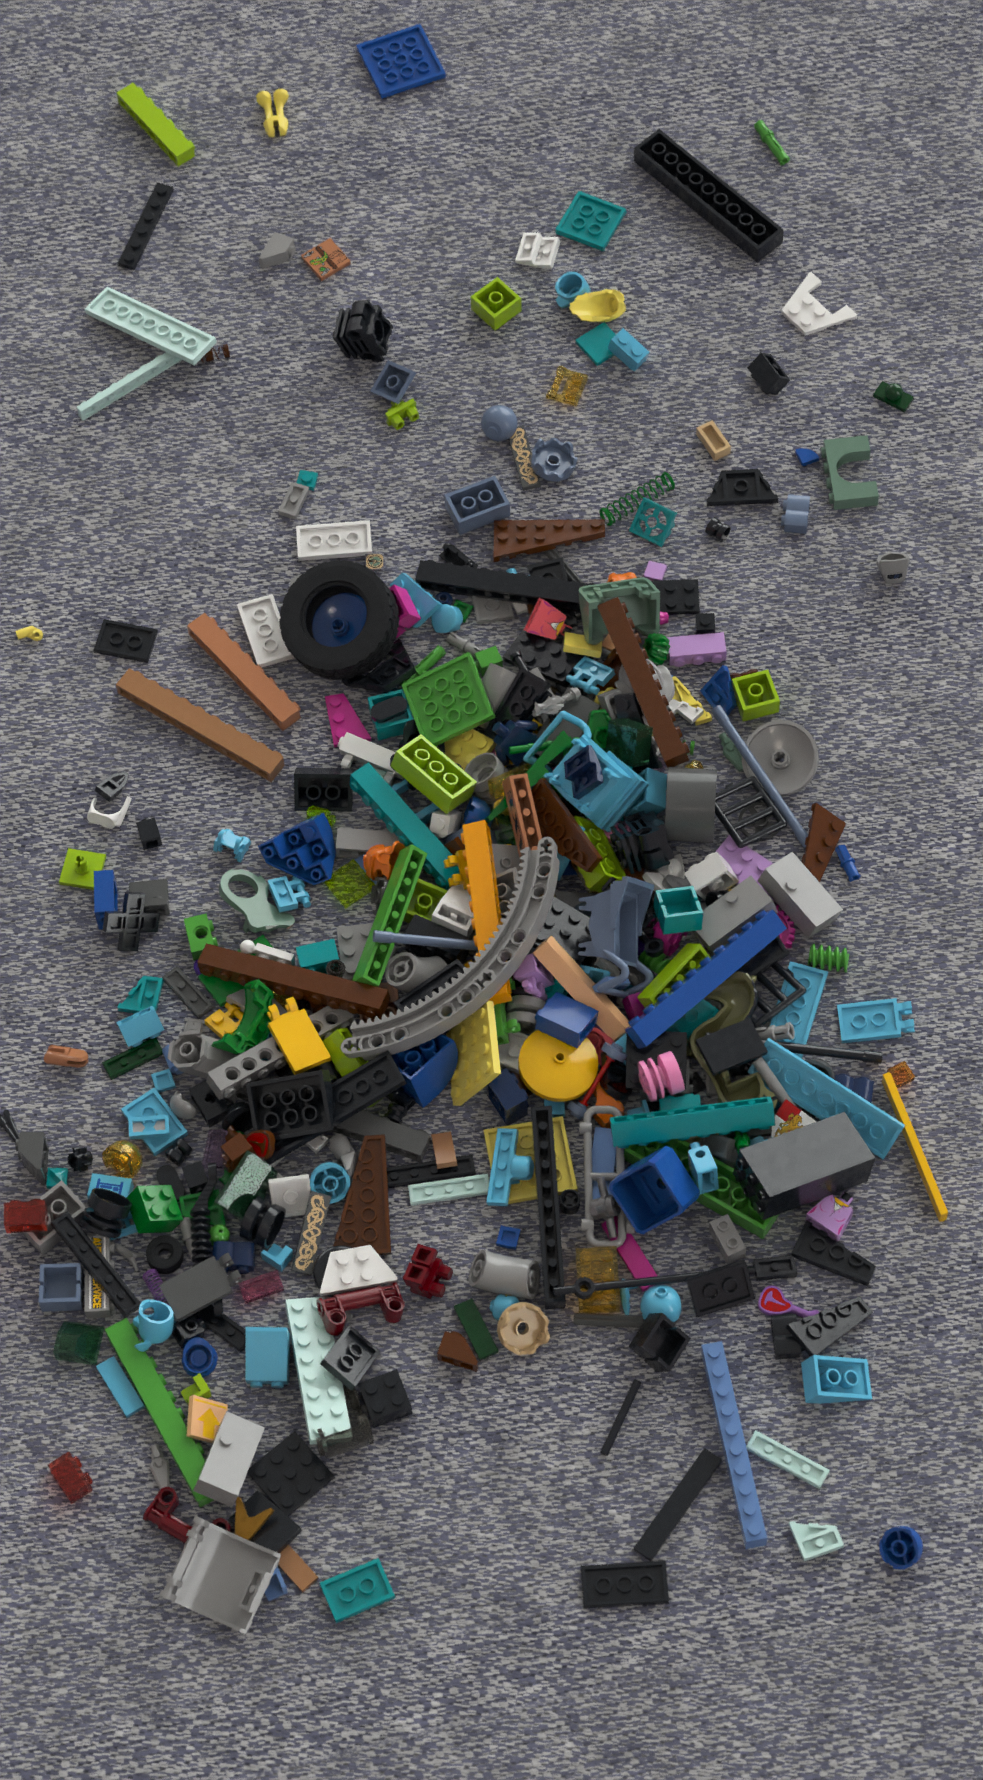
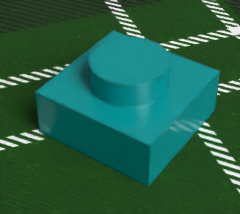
M300 470L296 483L308 486L309 490L314 491L318 473Z

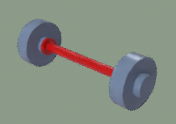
M605 1042L601 1050L607 1053V1060L584 1099L579 1100V1102L571 1100L566 1106L572 1111L570 1114L580 1120L588 1109L587 1102L610 1063L616 1059L624 1062L627 1054L622 1051L623 1047L615 1042L612 1044Z

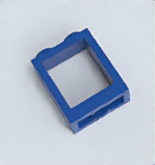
M113 870L94 871V913L99 930H103L105 911H118V890Z

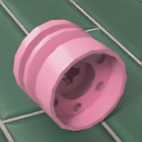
M671 1051L657 1056L658 1065L651 1058L647 1059V1065L643 1060L637 1063L641 1086L651 1102L657 1101V1094L661 1099L665 1097L664 1088L671 1095L685 1090L680 1068Z

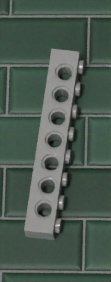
M326 1006L310 1015L309 1018L323 1041L337 1029L347 1028L350 1030L354 1016L346 1010L332 1009ZM272 1036L209 1071L206 1082L219 1100L224 1097L229 1098L237 1090L246 1088L247 1083H252L258 1078H265L274 1069H281L287 1061L283 1053L278 1051L280 1048ZM244 1068H251L252 1070L247 1071ZM228 1077H233L235 1080H230Z

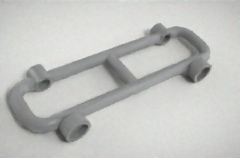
M597 1105L587 1109L584 1113L583 1122H579V1134L583 1135L585 1192V1219H581V1231H585L586 1240L592 1247L615 1249L623 1245L626 1234H634L635 1229L621 1209L618 1215V1238L614 1241L596 1240L593 1234L594 1219L590 1213L589 1206L590 1201L593 1199L592 1181H597L596 1178L602 1176L605 1177V1181H612L625 1170L624 1148L616 1147L617 1173H592L591 1117L594 1114H612L614 1117L623 1115L614 1106Z

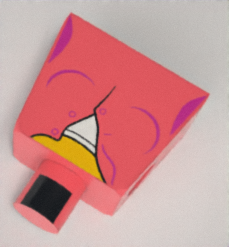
M539 598L524 630L556 640L558 634L564 636L565 632L571 633L572 627L564 624L566 615L547 601Z

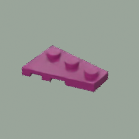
M344 693L325 696L334 747H338L340 738L344 737L346 732L367 741H372Z

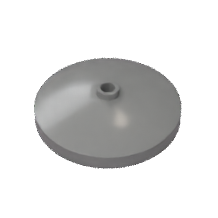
M776 720L765 723L754 730L745 742L781 796H788L802 790L810 783L817 771L819 752L816 742L804 727L795 722ZM742 756V767L746 777L755 776Z

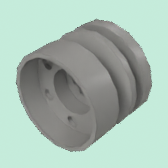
M483 753L476 756L468 763L464 770L477 781L474 792L480 799L486 801L487 804H494L497 800L503 799L505 792L502 782L508 776H512V774L504 767L495 754Z

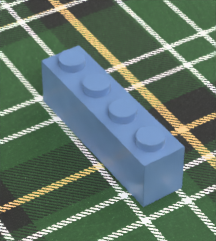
M595 1127L592 1146V1173H615L616 1147L613 1146L611 1128ZM592 1181L593 1199L600 1198L597 1181ZM605 1181L608 1195L613 1196L609 1190L611 1181Z

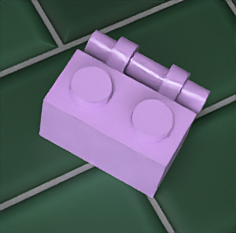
M533 953L525 957L513 974V977L522 983L524 991L544 1001L547 1000L545 988L554 985V977Z

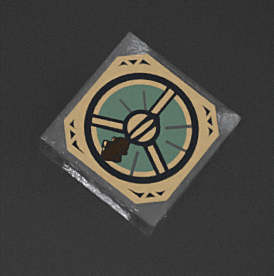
M384 553L365 554V567L374 572H384Z

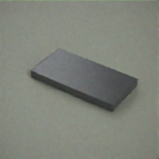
M581 695L576 702L570 700L564 703V707L558 710L559 712L556 713V716L561 711H566L587 724L590 711L600 710L601 706ZM547 718V720L537 733L538 737H540L543 734V732L547 729V727L550 725L549 718ZM563 719L546 741H553L563 730L568 736H571V739L573 737L580 738L584 733L578 726ZM537 751L534 755L539 757L543 751ZM563 752L558 754L549 763L557 767L563 759Z

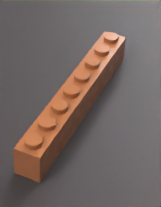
M203 613L187 625L189 635L282 731L300 719V707L294 701L291 702L287 693L283 689L280 690L271 677L268 678L260 665L256 666L253 663L251 656L248 653H244L240 645L229 638L226 630H221L213 617L209 618Z

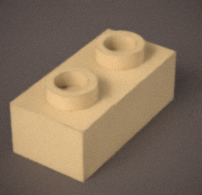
M713 420L697 427L696 435L714 461L731 454L730 444Z

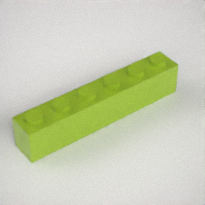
M133 82L116 92L118 103L178 167L195 157L193 142L191 140L188 141L184 133L175 127L173 121L166 118L162 109H158L155 106L154 101L145 95L141 87H137Z

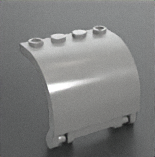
M195 1516L192 1521L194 1524L186 1534L188 1536L187 1542L172 1575L167 1576V1584L164 1590L161 1589L159 1595L246 1634L252 1625V1619L261 1604L265 1590L270 1584L274 1570L279 1564L281 1554Z

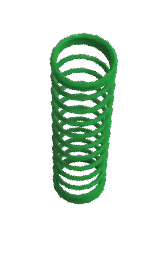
M663 472L661 476H656L655 480L651 479L649 484L644 483L643 487L639 486L637 491L632 490L631 494H625V498L620 497L619 501L614 500L613 505H607V509L602 507L599 510L601 519H605L604 512L609 520V523H606L607 526H612L613 523H616L614 516L608 510V506H612L615 513L617 511L620 516L618 517L619 520L622 519L620 512L614 506L615 502L619 503L621 510L623 507L624 515L628 516L627 510L620 503L621 498L625 500L627 506L628 504L632 509L630 512L634 513V509L626 499V496H631L633 503H637L638 507L636 506V508L638 509L640 505L632 493L634 491L637 492L638 498L640 500L641 498L643 499V496L638 491L639 488H642L646 496L648 494L650 500H652L644 487L646 484L649 485L652 493L653 491L655 492L656 496L654 495V497L658 499V494L651 486V481L655 482L658 489L660 487L662 490L661 495H664L661 485L657 482L658 477L661 478L663 485H667V491L670 492V490L675 489L672 477L667 472ZM665 475L669 479L672 487H669Z

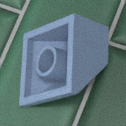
M388 360L370 392L399 404L416 372Z

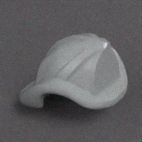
M646 659L647 664H652L656 673L653 675L654 680L658 679L661 684V696L665 695L669 703L675 694V685L671 673L665 666H656L652 661ZM621 665L619 680L614 683L615 687L618 690H622L623 694L635 693L625 669Z

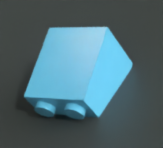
M246 1327L245 1380L247 1384H250V1387L261 1388L263 1384H271L272 1388H283L284 1384L289 1385L291 1336L288 1328Z

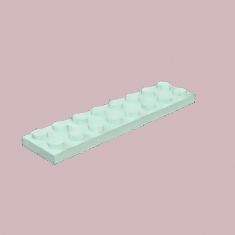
M106 287L85 308L87 315L192 365H195L217 343L216 337L109 287Z
M322 1297L286 1299L285 1307L309 1443L314 1445L351 1442L352 1433L343 1384L320 1365V1362L335 1343L334 1336L327 1333L317 1310V1298Z

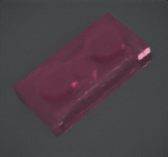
M277 1270L238 1284L245 1304L284 1291Z

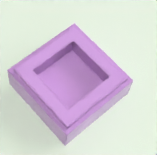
M649 561L644 578L651 581L663 580L667 565Z

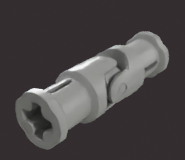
M791 1022L781 1026L770 1025L768 1028H755L762 1040H767L768 1038L773 1041L782 1039L793 1040L795 1035Z

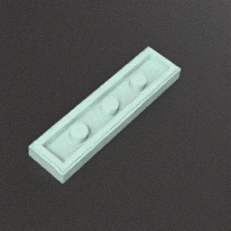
M488 1174L408 1185L410 1204L412 1206L487 1195L489 1177Z
M756 1430L746 1446L747 1451L818 1489L821 1488L830 1472L829 1469Z

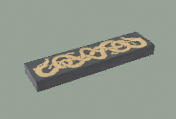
M524 425L517 426L516 432L508 440L522 490L541 487L539 476L533 471L530 463L532 452Z
M314 1191L310 1192L291 1271L312 1275L331 1196Z

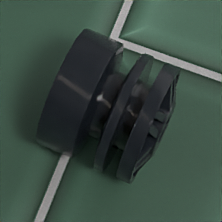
M103 1188L92 1189L87 1202L90 1207L84 1209V1215L80 1219V1224L87 1230L103 1237H120L121 1228L124 1227L122 1219L128 1217L132 1203L126 1197Z

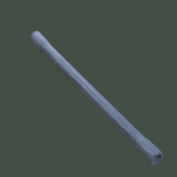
M721 705L714 707L711 710L712 714L724 728L795 833L804 850H806L805 840L808 837V833L802 828L730 722L728 715Z
M379 930L373 931V942L478 951L474 940L400 934ZM532 947L527 955L533 953L535 948Z

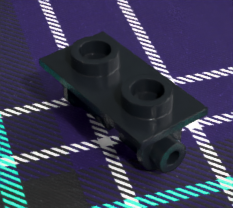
M445 543L443 545L444 551L439 557L445 562L458 566L478 567L474 561L453 544Z

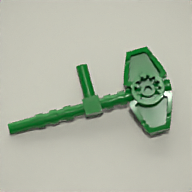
M606 709L590 711L587 725L592 733L591 739L606 753L611 751L617 756L619 742L616 741L618 736L615 733L617 728L614 722L609 717ZM552 741L544 742L537 751L545 750ZM527 743L526 745L509 747V754L528 752L534 744ZM570 744L562 751L563 758L575 744Z

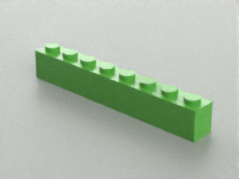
M412 844L400 850L352 981L379 987L395 943L373 942V931L399 933L428 854Z

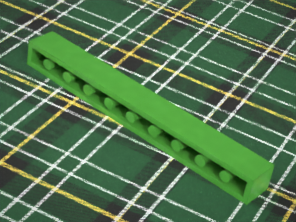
M125 1318L106 1328L105 1332L199 1507L201 1508L214 1501L193 1491L205 1463L202 1456L204 1450L199 1442L195 1443L193 1438L187 1437V1426L183 1421L185 1419L184 1413L180 1407L176 1409L174 1405L176 1399L171 1390L167 1392L164 1385L167 1383L162 1373L157 1374L155 1370L157 1364L153 1357H148L146 1351L142 1352L135 1348L136 1344L144 1342L143 1339L139 1341L137 1337L139 1332L133 1323L130 1324L128 1319Z

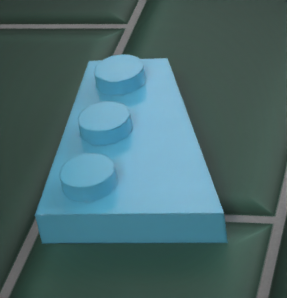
M401 573L390 584V586L397 585L407 590L421 617L413 625L415 628L420 627L443 605L435 600L429 592L422 589L406 573Z

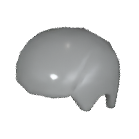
M178 1090L170 1099L171 1111L179 1118L185 1120L192 1119L199 1112Z

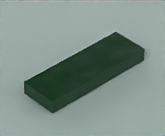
M155 1037L102 1062V1065L109 1078L113 1080L162 1056L163 1049Z
M471 1298L455 1305L454 1310L479 1361L498 1353V1349L473 1299Z

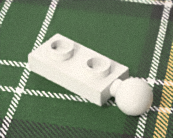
M244 940L240 944V951L242 953L255 954L258 957L295 965L294 954L257 943L255 946L251 940Z

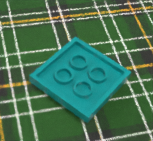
M578 191L556 227L555 233L604 252L624 218L626 208Z

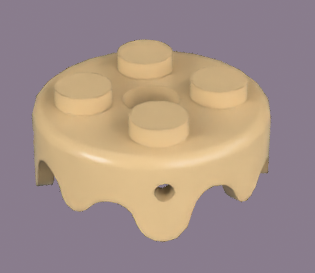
M518 1302L512 1304L503 1311L497 1324L498 1338L506 1349L517 1355L534 1354L540 1345L548 1343L550 1339L548 1333L549 1319L541 1311V1308L531 1303ZM524 1322L526 1329L524 1332L519 1333L518 1326Z

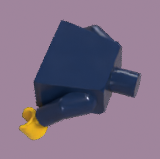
M533 719L532 721L518 720L516 722L509 720L505 726L501 722H497L493 726L492 731L497 734L493 740L496 744V756L504 767L508 764H514L517 767L520 765L527 752L509 754V747L526 745L527 743L534 744L539 738L536 735L538 733L537 729L543 724Z

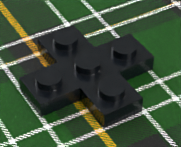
M125 892L122 911H105L103 931L119 932L117 947L119 951H138L141 932H158L160 913L144 911L146 894L142 892Z

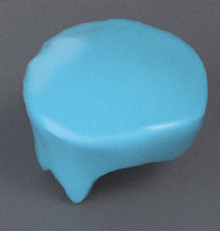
M443 604L431 615L432 626L437 633L457 631L463 622L462 612L456 606Z

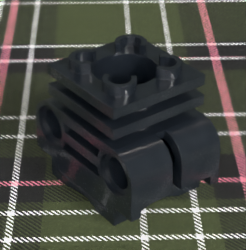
M369 300L355 301L351 309L346 308V312L343 308L339 310L335 331H333V340L346 358L350 359L352 355L354 359H357L359 355L364 361L368 359L372 360V362H383V356L387 355V342L392 333L393 326L384 317L383 310L379 305H372Z
M643 810L628 816L624 820L626 828L621 823L617 824L619 831L615 826L610 827L612 831L610 839L617 848L615 854L622 867L631 874L635 873L633 866L638 872L642 870L640 863L647 870H655L669 865V860L674 858L673 851L667 842L665 823L657 819L654 811L645 813Z

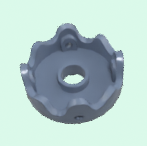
M540 438L532 450L530 463L533 471L541 478L548 481H563L572 475L577 463V457L573 454V444L571 442L562 443L556 438H551L549 441L544 442ZM548 460H554L557 464H552Z

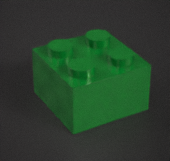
M171 1185L137 1186L126 1197L132 1203L130 1212L138 1233L172 1232L184 1220Z

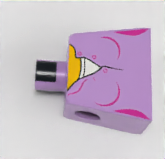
M843 1192L839 1198L829 1195L808 1211L806 1220L813 1223L812 1225L818 1230L822 1229L828 1233V1236L837 1242L840 1240L852 1217L853 1209L848 1205L852 1202L853 1198L847 1192Z

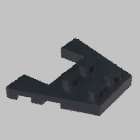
M398 639L393 642L394 644L390 652H388L393 657L365 676L360 675L355 676V678L342 679V682L350 687L388 693L402 682L410 679L417 672L401 640Z

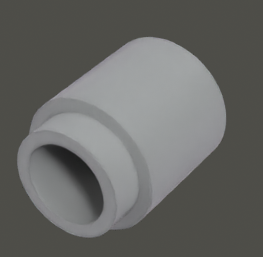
M337 1134L329 1140V1148L339 1164H342V1155L354 1151L348 1138L343 1134Z

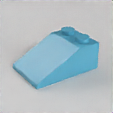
M812 1355L801 1362L805 1403L823 1404L872 1400L867 1359Z

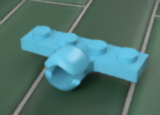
M497 1129L486 1201L488 1206H508L512 1181L530 1180L533 1177L534 1162L532 1157L516 1155L519 1135L517 1129Z

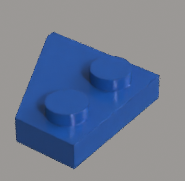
M722 665L700 692L713 708L721 705L726 714L729 715L737 706L729 669L727 666Z

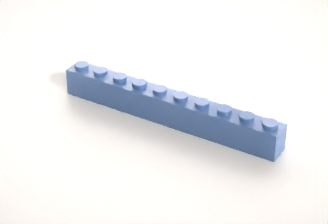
M720 1341L704 1344L701 1347V1355L745 1549L766 1546L767 1535L723 1343Z

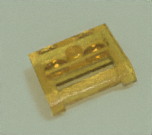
M558 366L556 377L551 389L546 394V398L577 407L587 383L588 375ZM563 376L568 377L562 394H558L557 391Z

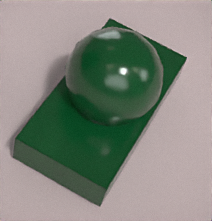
M882 381L873 393L874 398L904 413L914 400V396L904 392L897 383L888 384Z

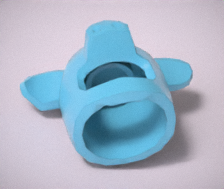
M577 272L563 274L555 285L556 292L559 295L556 302L562 309L570 306V303L574 302L577 295L590 293L587 281Z
M150 1299L141 1302L139 1314L133 1319V1325L138 1328L139 1334L144 1342L135 1345L137 1350L144 1352L152 1344L162 1343L171 1336L174 1322L176 1321H174V1312L169 1305ZM149 1307L154 1309L153 1314H143V1311Z

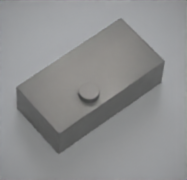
M793 852L765 868L758 879L762 887L808 939L833 923L843 910Z
M749 876L703 910L702 930L692 932L713 956V951L716 948L729 943L727 941L729 937L735 933H741V928L750 921L753 923L758 913L763 910L767 912L773 909L777 914L778 911L769 895L752 876Z
M226 1411L193 1491L233 1507L265 1427Z

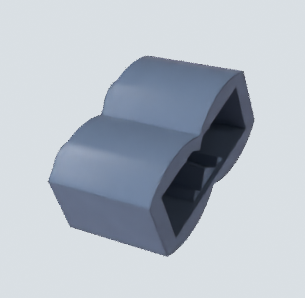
M788 494L787 500L783 501V511H786V514L781 517V526H784V532L807 533L810 496Z

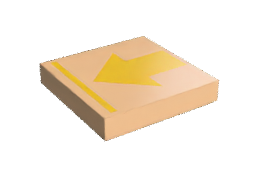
M196 1395L190 1396L187 1437L213 1443L219 1425L226 1411H228V1404Z

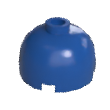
M472 796L464 812V824L485 820L491 812L490 806L486 801ZM493 820L487 823L489 828L491 827Z
M895 1526L886 1530L883 1538L880 1540V1554L886 1564L889 1563L894 1569L904 1570L915 1565L921 1558L923 1541L913 1528Z

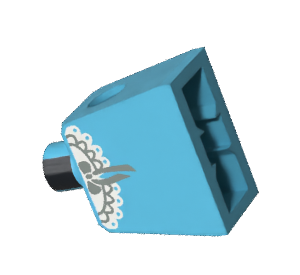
M699 1142L691 1143L688 1146V1164L700 1194L717 1190V1166L708 1146H700Z

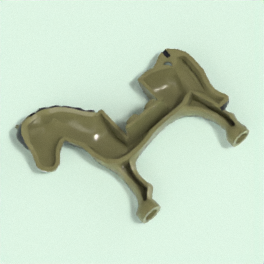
M738 970L706 996L710 1000L720 1002L724 1007L713 1018L703 1022L692 1032L687 1039L686 1057H693L708 1074L715 1086L718 1103L761 1098L765 1095L766 1097L771 1096L775 1111L778 1099L773 1092L764 1086V1082L758 1072L731 1083L728 1070L713 1076L695 1043L696 1039L705 1036L706 1032L713 1033L745 1019L752 1018L753 1013L757 1009L759 997L755 985L757 976H750L747 972ZM693 1136L684 1141L691 1144L699 1142L700 1137Z

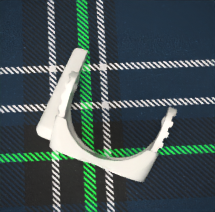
M127 796L123 807L114 814H102L96 811L94 806L97 798H93L87 819L91 823L113 829L115 826L120 827L132 798Z

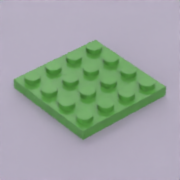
M470 652L401 684L419 733L434 746H438L496 718Z

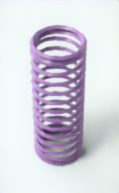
M150 1269L143 1274L142 1278L146 1285H148L154 1299L161 1301L165 1296L161 1299L159 1298L164 1294L157 1295L162 1290L155 1293L161 1288L154 1289L162 1284L163 1281L156 1269ZM155 1276H158L157 1278L153 1279L152 1281H149L151 1278H153V1277H155Z

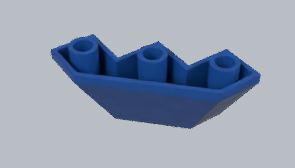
M324 813L290 827L258 845L267 864L312 885H317L331 879L336 848L332 828Z

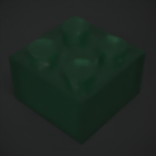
M627 718L609 720L605 752L611 751L623 763L631 767L648 765L653 727Z

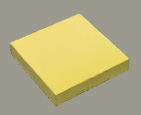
M565 632L563 651L601 658L602 641L599 644L592 645L586 642L584 635Z

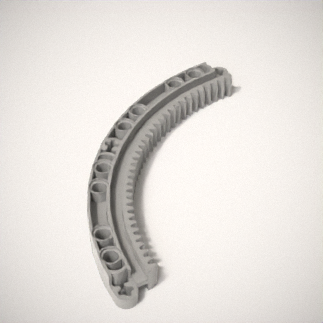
M551 837L540 839L537 850H530L529 847L520 850L522 854L520 857L522 863L519 864L521 870L518 871L520 877L516 878L518 884L514 885L517 891L512 892L515 898H510L512 905H507L509 911L504 912L506 918L500 919L503 925L496 926L499 932L493 931L495 938H489L490 944H484L486 950H479L481 956H474L475 962H468L470 968L463 967L464 973L458 972V979L452 977L451 984L446 982L445 989L439 987L438 994L433 991L431 998L426 995L425 1001L423 1002L419 999L417 1006L411 1003V1009L407 1006L404 1007V1012L397 1009V1014L394 1015L393 1012H390L388 1018L383 1014L381 1020L376 1016L374 1022L370 1018H368L367 1023L360 1020L359 1025L356 1021H353L350 1026V1030L353 1033L352 1037L346 1038L341 1043V1050L346 1057H362L367 1061L376 1058L387 1050L393 1055L430 1041L468 1018L502 988L533 947L553 901L560 861L557 858V845ZM547 844H550V845H551V846H548V852H549V853H547L546 850L544 849V848L547 847Z

